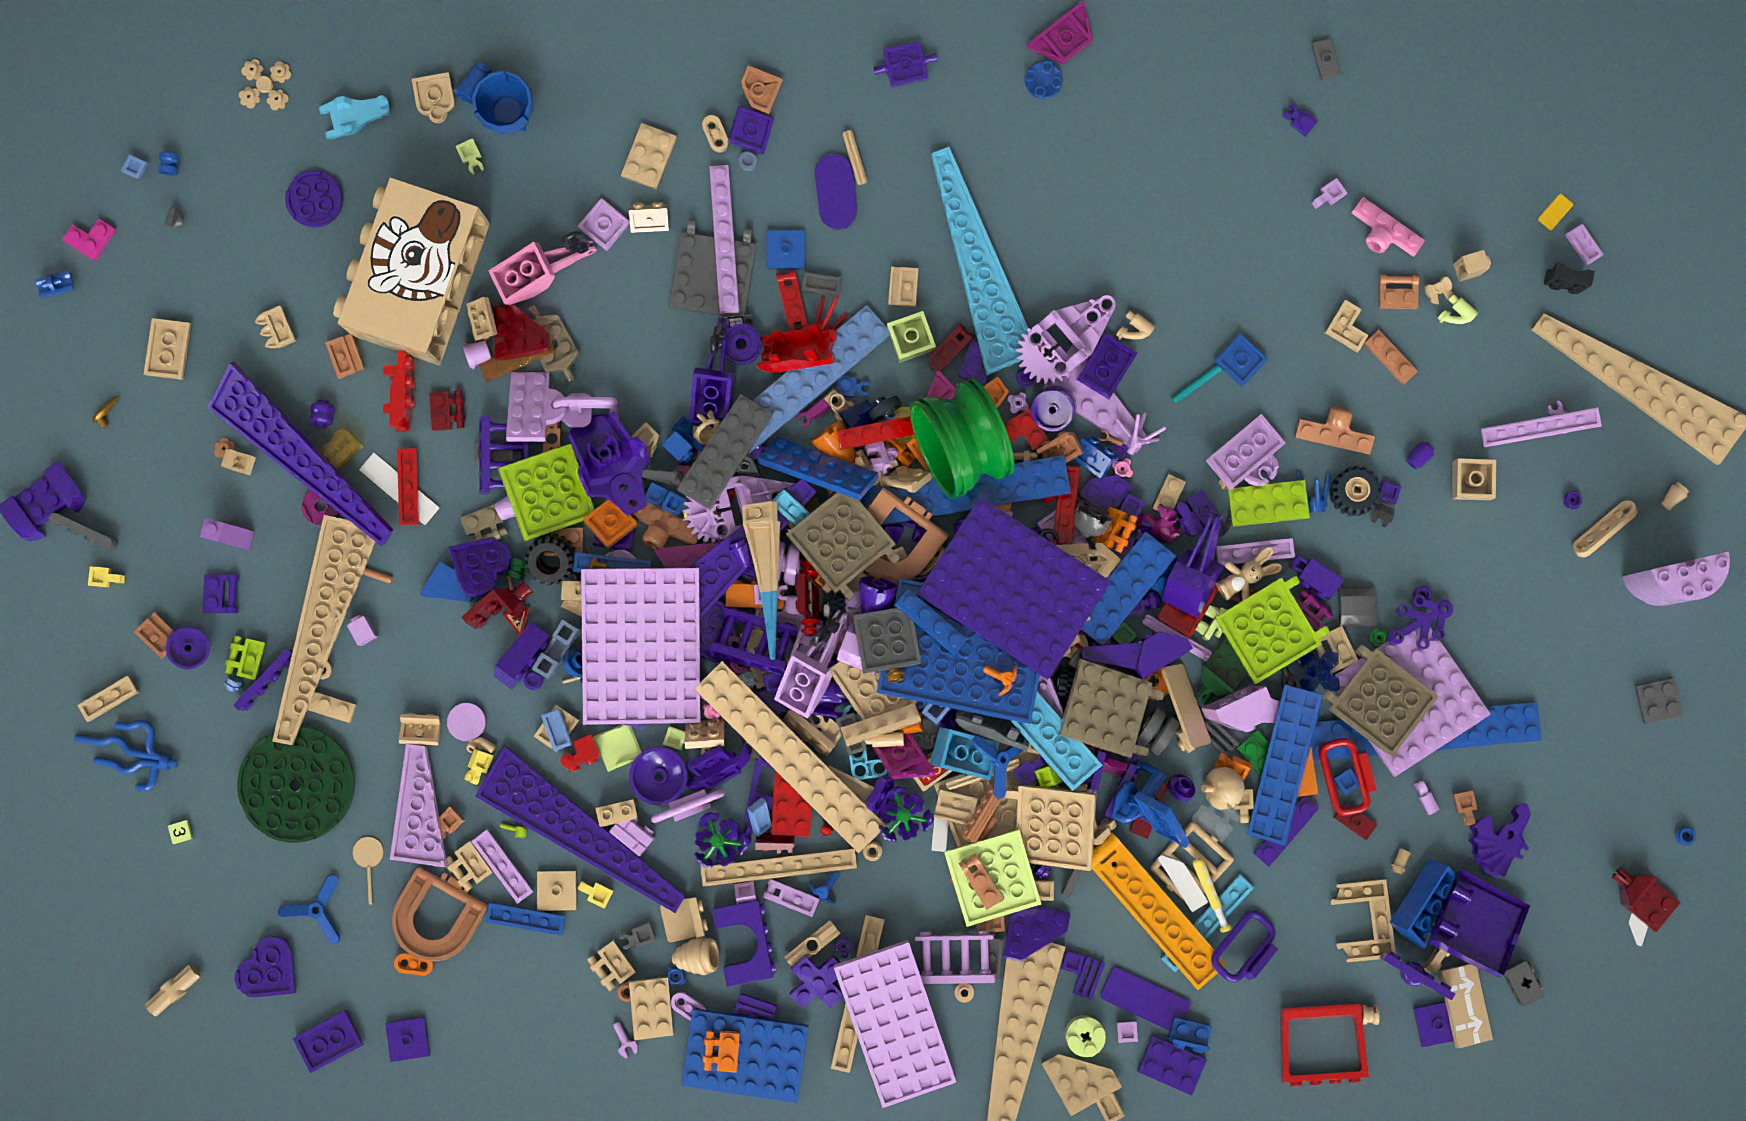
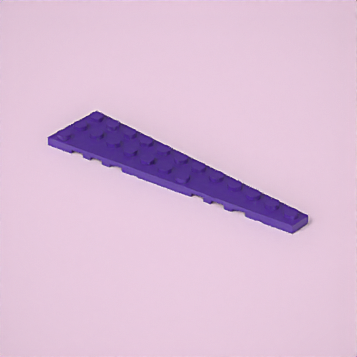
M235 361L231 362L207 408L379 545H385L394 529L253 382Z
M802 479L786 490L802 506L817 492ZM777 510V521H780L781 531L789 523V520ZM743 525L688 567L699 568V620L747 568H741L729 550V543L735 539L744 538L748 543ZM748 544L750 559H751V563H752V562H753V559H752L751 551H750L749 544Z
M504 746L475 797L670 911L677 912L685 898L683 893L605 828L600 827L599 823L509 748Z

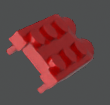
M817 324L807 325L808 331H772L770 335L761 336L764 352L761 353L762 362L757 363V366L760 370L775 373L833 364L835 355L832 347L834 346V341H837V332L835 329L820 331Z
M405 350L397 351V365H383V375H389V380H393L390 386L389 403L383 404V413L389 414V427L396 428V432L410 431L412 408H415V397H412V389H415V378H412V370H415V359H412L411 355H407Z

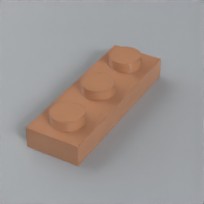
M1380 330L1364 343L1402 385L1418 372Z

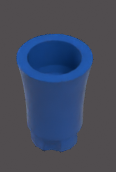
M476 62L474 67L470 69L463 81L454 90V93L463 101L473 105L472 96L477 83L492 73V70L485 64Z

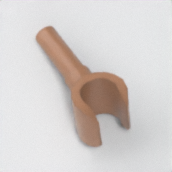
M1106 430L1100 431V433L1106 435V439L1097 437L1101 443L1109 441L1120 446L1124 443L1109 436Z

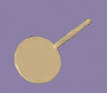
M364 837L354 845L353 857L357 864L367 867L368 900L371 905L373 903L371 867L380 863L384 850L379 840L374 837Z

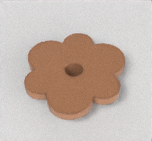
M222 438L220 442L215 443V456L222 457L223 459L227 448L236 451L234 449L235 443L229 442L227 438Z

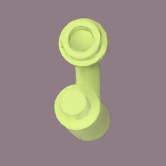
M1453 294L1449 301L1453 304L1452 308L1461 316H1450L1451 312L1444 310L1437 318L1440 320V323L1445 321L1454 324H1464L1471 322L1478 312L1462 297L1458 299Z

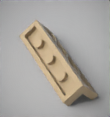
M914 703L841 727L846 745L850 746L920 723L921 719Z

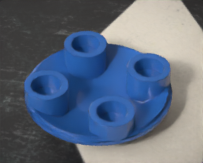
M1050 61L1034 64L1025 74V86L1028 92L1037 98H1050L1056 95L1062 86V74Z

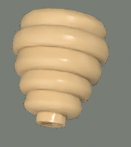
M697 937L677 947L675 953L672 954V962L681 970L684 969L693 974L707 975L715 972L718 968V945L711 937Z

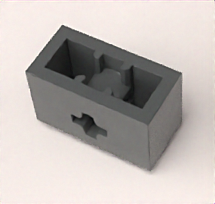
M1522 959L1507 966L1504 977L1518 1005L1524 1007L1544 997L1542 992L1544 988L1541 982L1535 979L1533 975L1535 970L1531 963H1527V961ZM1522 978L1527 979V981H1525L1526 986L1521 985V983H1523Z

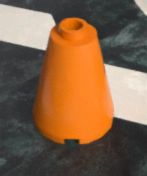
M838 420L828 426L824 432L819 433L811 440L813 446L820 452L853 464L855 463L857 455L854 447L840 450L837 431L846 429L842 420Z

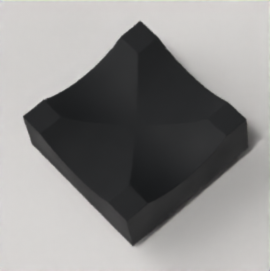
M1557 262L1553 269H1547L1544 285L1549 286L1553 290L1565 289L1568 290V293L1579 294L1592 286L1595 271L1589 269L1576 271L1568 268L1565 264Z

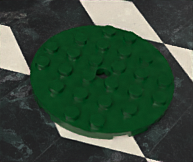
M300 727L293 745L273 742L274 732H271L259 739L242 761L237 779L240 805H242L250 823L272 839L281 842L300 843L320 838L333 830L342 821L352 803L355 779L350 759L344 749L332 737L319 730ZM294 779H298L302 784L298 790H294L291 786Z

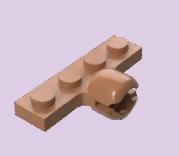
M1341 407L1330 408L1328 419L1325 423L1299 418L1295 438L1369 455L1375 436L1351 430L1352 412Z
M631 501L630 506L635 507L637 503ZM647 502L646 507L631 515L633 518L648 525L643 535V542L653 549L663 548L670 537H674L688 545H696L699 540L697 539L698 532L693 535L691 534L693 527L686 528V525L689 523L688 521Z

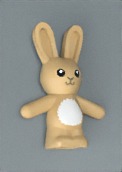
M1271 547L1263 548L1255 559L1246 562L1241 570L1230 561H1226L1224 563L1225 568L1233 574L1216 582V587L1225 600H1229L1235 593L1241 590L1242 600L1250 596L1248 584L1258 582L1263 576L1280 572L1282 566L1278 563H1271L1261 567L1272 556L1273 549Z

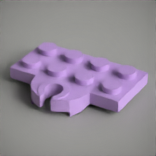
M1260 414L1210 456L1206 462L1230 490L1243 479L1249 484L1262 486L1269 483V481L1261 476L1260 471L1265 470L1268 473V478L1271 480L1276 476L1279 465L1273 454L1286 442L1264 416Z

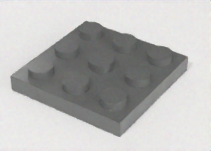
M894 608L852 616L863 674L921 664L914 621L900 609Z

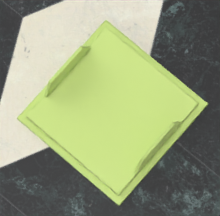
M621 724L593 736L608 772L633 762L642 753L631 726Z

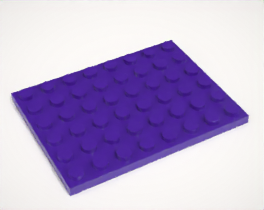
M980 497L916 595L1049 680L1112 581Z

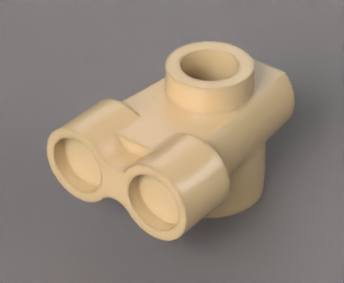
M832 389L824 397V400L834 411V417L837 420L843 421L856 408L851 400L847 401L835 389ZM833 397L837 398V402L835 404L832 403Z

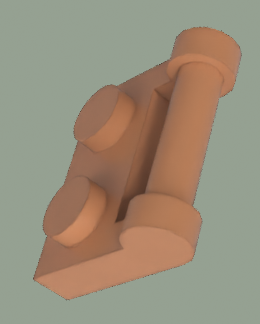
M1380 274L1379 309H1418L1419 275L1387 276L1386 274ZM1386 283L1411 284V289H1386Z

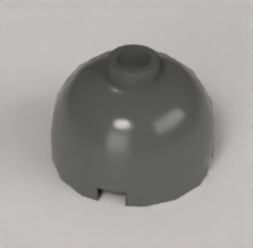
M1079 502L1073 515V522L1080 531V534L1088 538L1104 534L1110 527L1113 516H1107L1109 512L1094 503H1090L1087 506L1084 505L1085 502Z

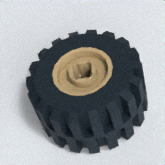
M1348 467L1333 479L1329 495H1332L1330 500L1332 503H1335L1334 507L1336 510L1339 508L1341 510L1340 513H1347L1348 516L1352 517L1353 515L1360 516L1366 514L1379 502L1378 498L1381 496L1379 491L1381 484L1377 482L1379 480L1378 477L1373 476V471L1370 470L1368 472L1366 467Z

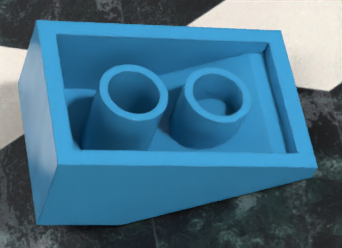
M939 727L930 762L931 765L991 780L994 769L991 759L974 747L972 739L976 736ZM983 738L994 748L999 749L1000 742Z

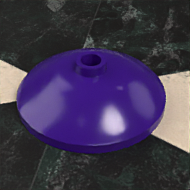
M664 747L649 748L640 753L633 761L629 772V781L633 792L639 799L651 805H665L676 800L683 793L688 778L687 768L682 758L676 752ZM659 772L663 774L661 780H658L656 777Z

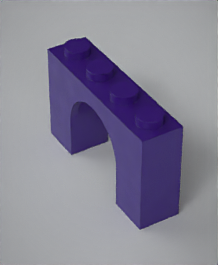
M758 899L713 908L716 929L733 925H744L755 933L758 940L757 952L750 960L723 967L726 986L773 978L776 967L775 962L770 960L769 955L773 951L771 942H767L766 934H769L767 922L763 923L762 915H765L764 904H760Z

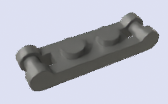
M52 513L49 516L51 524L65 525L68 527L67 531L76 535L80 532L85 535L84 539L93 543L97 540L103 548L114 550L118 546V542L114 538L64 515Z

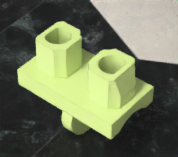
M1209 605L1205 615L1212 619L1211 623L1208 625L1200 620L1195 629L1203 635L1202 638L1204 640H1209L1215 629L1218 630L1214 636L1220 638L1223 631L1215 617L1226 611V609Z

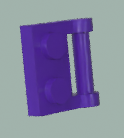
M204 574L203 613L238 614L236 594L239 575ZM225 581H229L228 607H224Z

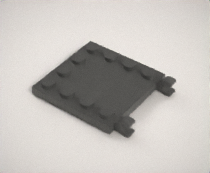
M689 219L687 233L681 232L669 308L725 317L745 315L756 251V244L751 243L752 229L745 228L743 242L734 241L739 312L720 314L715 238L695 235L697 222L696 220Z

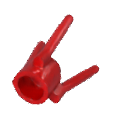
M838 295L832 301L824 321H820L825 297H821L814 323L817 324L820 331L830 330L831 325L827 322L839 298ZM844 313L831 329H836L847 316V313Z

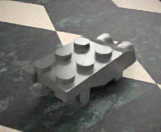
M957 710L954 722H957L964 730L1025 751L1028 749L1029 741L1010 720Z

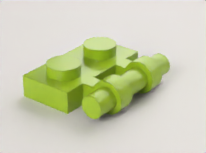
M234 635L233 643H230L229 647L231 648L229 659H226L225 665H227L225 673L233 675L235 667L238 668L237 676L257 680L267 643L246 638L245 644L240 645L242 637ZM238 651H243L240 662H236Z

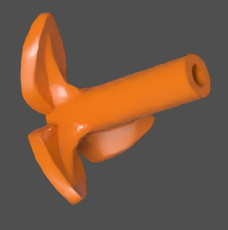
M986 665L983 672L1002 681L1004 688L998 694L1001 696L1012 687V682L1015 681L1017 676V667L1014 665L1013 672L1011 673L1000 672Z

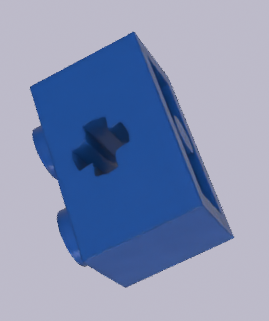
M676 431L662 444L665 450L681 465L684 462L688 464L694 458L693 453L695 451L693 447Z

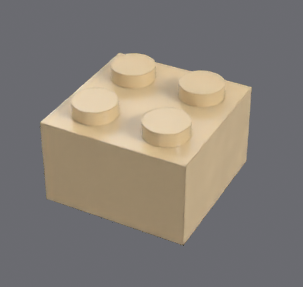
M1456 459L1452 461V499L1490 501L1496 498V460Z

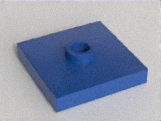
M767 230V269H805V230Z
M1240 333L1214 362L1243 387L1268 358Z

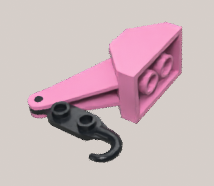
M574 231L562 238L561 242L565 246L564 248L543 252L540 244L533 242L490 269L489 273L504 304L511 305L533 298L548 289L555 278L554 273L597 251L593 241L576 238L582 232Z

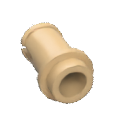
M1399 849L1394 864H1391V871L1402 875L1406 871L1404 868L1411 853L1404 849Z

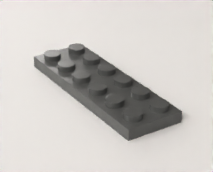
M740 394L677 490L710 511L773 417V414Z

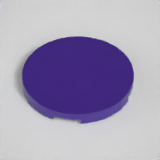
M311 170L303 172L294 178L286 191L285 204L289 214L298 223L306 227L317 228L331 223L339 215L343 205V193L333 177L322 171Z

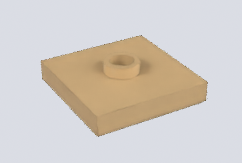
M538 871L537 911L577 910V871Z

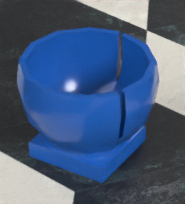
M508 71L490 73L477 83L472 96L475 117L485 128L500 134L526 132V124L530 121L534 110V101L531 88L520 76Z

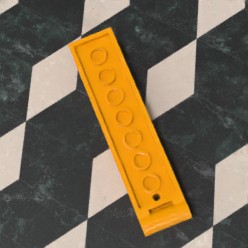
M1113 833L1102 844L1093 848L1092 870L1191 984L1199 990L1218 973L1211 963L1214 949ZM1115 861L1116 865L1112 867L1111 863ZM1219 957V963L1225 967L1227 964Z

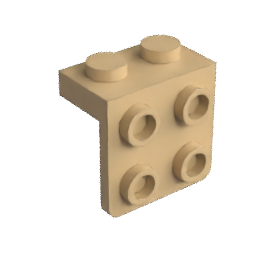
M698 896L684 899L676 913L661 905L660 909L668 942L706 935L708 925L706 919L702 918L701 912L704 911L702 900H698Z

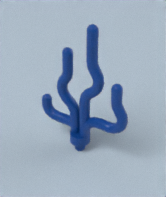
M136 720L131 723L117 721L114 723V727L121 730H134L140 727L146 729L145 743L147 751L132 749L126 740L117 735H109L104 738L84 735L74 736V741L98 746L117 743L127 755L144 758L136 761L129 767H125L112 759L100 757L93 759L94 764L112 767L121 774H132L141 767H150L148 782L146 784L137 783L135 785L137 791H149L155 786L158 769L169 770L170 767L178 766V760L172 759V755L158 753L154 749L155 731L152 724L145 720Z

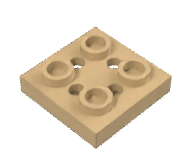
M724 718L700 720V723H686L685 749L701 748V754H704L706 749L708 752L712 747L724 746Z

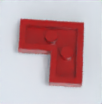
M1030 408L1004 423L1010 442L1024 435L1031 448L1035 450L1042 443L1049 440L1044 430L1037 426L1033 420Z

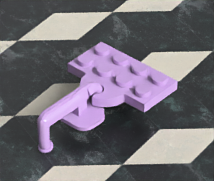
M511 372L506 432L507 441H546L547 425L555 424L560 420L569 427H585L591 422L592 408H610V412H613L617 419L620 417L616 398L591 397L586 393H572L564 397L559 391L549 389V372Z

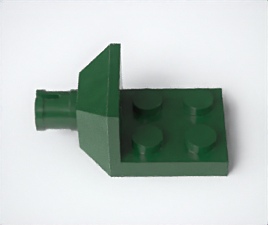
M1227 638L1202 666L1203 685L1194 697L1205 706L1214 695L1233 694L1236 686L1248 674Z

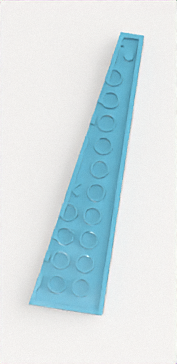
M950 147L933 152L931 158L986 375H989L1023 361L1017 360V357L1021 356L1022 353L1016 350L1023 348V346L1018 344V341H1025L1021 335H1028V326ZM1031 336L1030 340H1031L1032 343L1035 344V342H1034V340H1033V338H1032V336Z

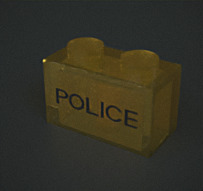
M345 428L337 430L332 436L333 439L329 443L323 444L319 449L338 471L364 447Z

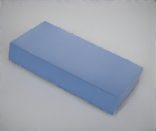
M560 708L541 715L554 752L573 745Z
M762 797L747 809L753 833L757 837L771 827L767 803Z

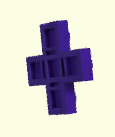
M805 954L791 966V970L802 982L789 992L790 996L802 1008L817 996L829 1008H832L844 997L842 990L834 983L837 976L833 965L841 962L832 955L818 967Z

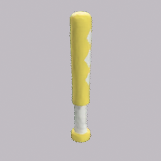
M1197 858L1193 861L1197 876L1212 910L1215 911L1221 926L1220 931L1222 933L1227 932L1232 927L1227 923L1223 914L1221 902L1204 859Z

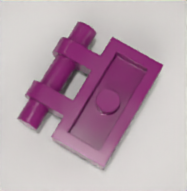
M1303 589L1299 595L1305 600L1302 603L1297 598L1295 600L1315 632L1325 625L1320 618L1324 616L1329 620L1333 614L1325 604L1322 605L1315 599L1316 596L1314 594L1308 593ZM1309 604L1317 610L1316 614H1313L1307 608Z

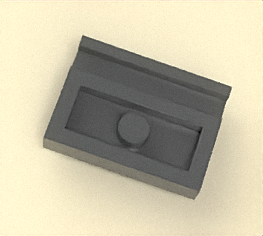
M655 468V471L642 470L643 478L655 482L680 484L685 475H682L683 472L678 470H671V472Z

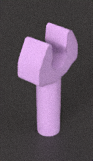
M620 1021L613 1024L621 1041V1047L618 1049L620 1055L628 1058L627 1046L632 1047L633 1052L636 1054L638 1052L637 1041L628 1039Z

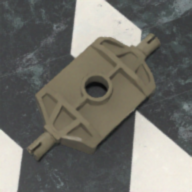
M536 305L532 306L533 309L529 307L528 310L533 316V320L550 333V341L556 340L558 342L556 349L536 354L545 372H563L568 382L574 381L576 378L571 371V366L580 354L558 315H540Z

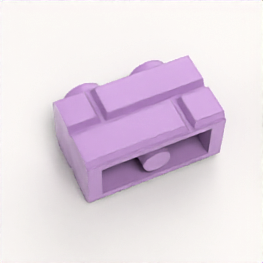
M638 818L616 823L610 830V833L638 856H641L655 839L653 836L654 831L646 825L644 827L637 823L639 821Z

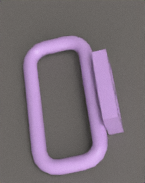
M704 789L669 803L670 809L653 815L651 821L657 823L673 816L676 822L711 808L710 802L723 797L725 791L720 789L706 794Z

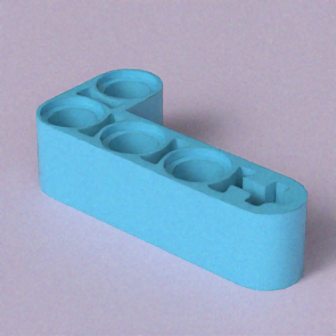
M848 705L844 709V716L847 715V712L850 711V708H853L854 711H856L855 708L852 705ZM856 714V720L862 721L859 714ZM863 750L861 757H855L853 754L849 756L851 772L856 779L882 777L887 773L886 768L881 774H877L874 771V765L882 762L879 759L868 761L866 750ZM858 765L864 766L866 769L865 775L857 776L855 774V767Z

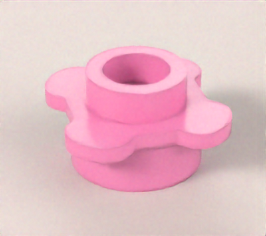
M1126 458L1124 461L1113 462L1114 475L1131 477L1133 475V471L1130 468L1131 461Z

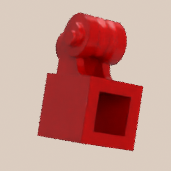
M588 735L573 742L576 749L575 756L566 753L560 759L562 766L571 773L580 769L579 765L583 763L591 765L598 762L597 758L601 754L593 735Z

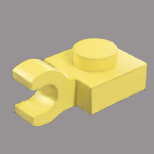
M90 566L88 586L109 588L110 582L125 583V576L111 574V568Z
M474 749L467 766L471 770L466 773L464 780L477 785L481 773H487L493 755Z
M581 881L578 890L589 894L588 901L604 909L613 893V890L597 882L592 887Z

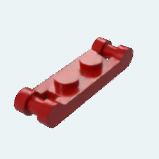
M795 269L785 274H782V272L777 273L776 276L789 331H808ZM791 280L792 285H784V281ZM794 324H802L801 328L795 329Z

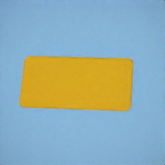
M1559 194L1538 218V221L1549 230H1552L1571 209L1573 203L1562 194Z

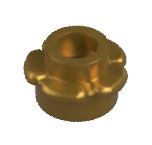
M900 668L889 669V673L886 674L889 683H896L904 680L903 675L905 672L900 671Z

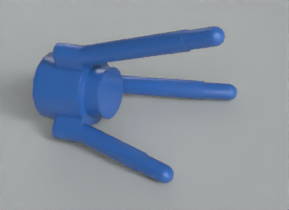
M1297 470L1298 480H1303L1300 471ZM1330 473L1326 474L1323 500L1322 496L1320 497L1318 478L1315 479L1316 497H1311L1310 501L1307 494L1310 513L1325 512Z

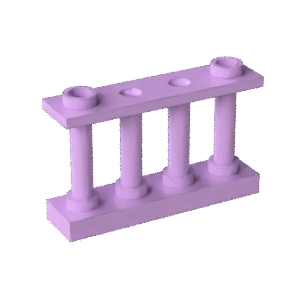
M988 930L978 931V934L932 935L930 931L920 932V935L915 937V941H922L923 971H921L920 977L923 984L995 983L996 973H991V970H989L988 939H994L995 934H990ZM930 940H942L943 971H941V974H933V971H931ZM949 940H961L962 970H960V974H952V970H950ZM969 940H980L981 970H979V973H972V970H970Z

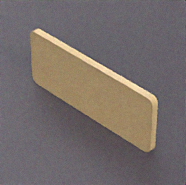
M1178 664L1162 668L1161 671L1188 747L1192 749L1210 744L1211 740L1184 665Z

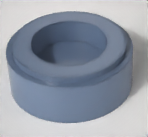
M746 151L739 156L738 162L742 170L749 172L757 167L758 161L754 153Z

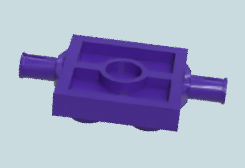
M920 41L883 49L884 65L873 67L875 75L886 72L891 87L927 80V63L938 60L936 53L925 56L921 49Z

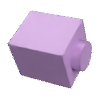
M358 615L350 620L351 623L347 625L359 646H363L378 637L367 616Z

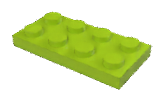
M1305 480L1228 489L1232 527L1310 518Z

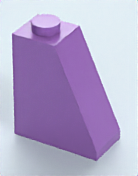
M205 518L200 537L250 550L254 532Z

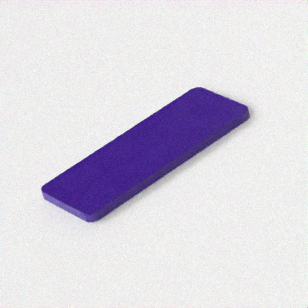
M1117 967L1112 968L1100 995L1102 1000L1169 1031L1173 1016L1185 1019L1191 1005L1188 1000Z

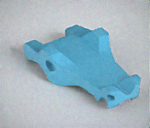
M381 95L373 99L355 100L340 96L320 106V114L330 112L334 130L325 132L326 139L331 140L342 136L355 135L367 123L380 119L383 116H389L390 106L387 98Z

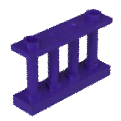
M481 416L479 418V494L484 495L489 494L493 488H505L502 480L490 478V471L515 463L493 461V459H490V452L493 450H521V460L528 458V441L509 443L493 442V440H490V433L493 431H507V423H493V421H490V416Z
M724 607L723 618H726L727 622L720 642H712L711 656L784 676L787 662H784L783 658L790 636L796 638L798 636V627L788 622H776V632L783 635L775 660H771L764 655L768 645L765 618L740 612V610L733 607L729 609ZM734 622L746 624L739 647H729L727 643ZM753 626L764 629L758 650L755 653L747 652L746 650Z

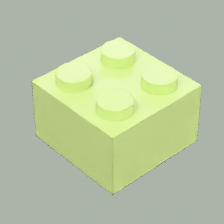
M923 311L887 323L899 363L936 350V345Z

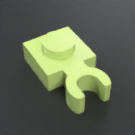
M473 138L456 146L464 165L469 163L468 168L472 175H475L473 171L475 166H479L482 171L484 170L482 163L477 160L481 157V154Z

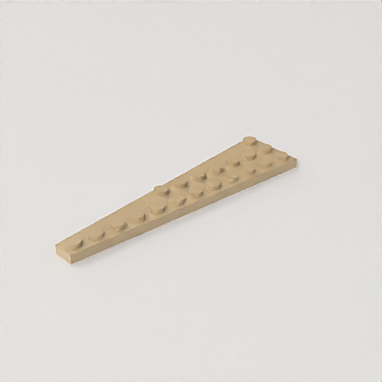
M1542 314L1531 329L1716 465L1723 461L1746 429L1745 414L1546 314Z
M326 515L323 517L273 742L288 745L294 744L376 541L349 520Z
M1051 942L1022 962L1006 959L987 1121H1016L1065 946Z

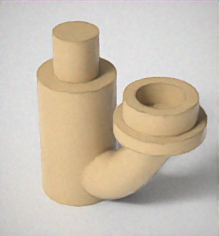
M1129 311L1125 317L1131 320L1130 324L1138 329L1139 332H1127L1128 328L1122 326L1116 336L1119 337V340L1121 338L1143 339L1149 337L1156 326L1139 313L1135 315Z

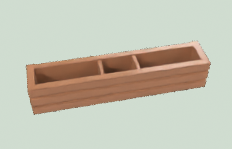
M994 785L987 789L985 796L981 799L968 824L962 830L960 836L970 843H976L1002 798L999 799L994 796Z

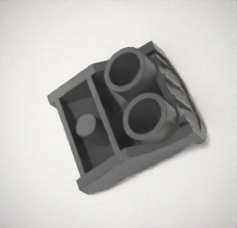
M1339 587V626H1377L1375 587Z

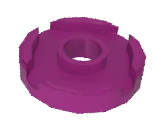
M310 490L304 496L301 507L305 518L315 525H322L324 515L337 518L339 512L326 502L324 511L319 512L317 510V503L324 500Z

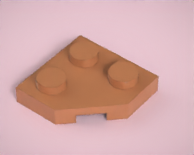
M747 66L741 80V86L751 109L769 115L783 79Z

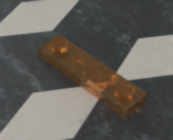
M550 339V351L497 361L494 357L479 365L486 382H489L556 351Z

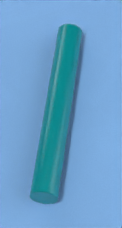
M1214 366L1171 398L1175 404L1214 377L1222 371L1220 366Z

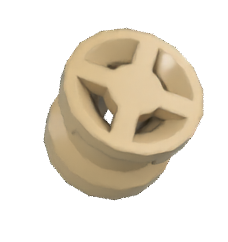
M1361 1005L1363 1025L1367 1023L1378 1025L1380 1018L1378 1005H1373L1372 1007Z

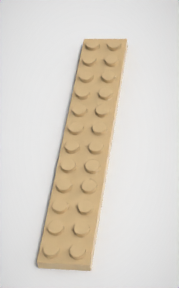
M723 661L694 688L858 853L880 833V825L884 828L886 827V824L875 813L867 809L866 804Z

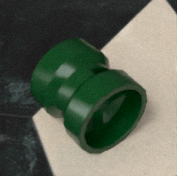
M511 557V567L507 570L506 576L524 581L526 576L525 570L528 569L525 567L526 561Z

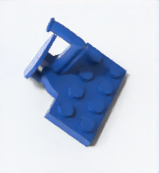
M1138 760L1136 770L1145 771L1152 776L1141 792L1138 791L1132 781H1127L1122 786L1116 796L1112 818L1122 823H1129L1140 817L1150 823L1154 832L1186 848L1190 841L1186 836L1187 833L1181 827L1182 824L1177 821V816L1172 812V807L1164 801L1161 803L1156 801L1153 797L1165 780V773L1148 763Z

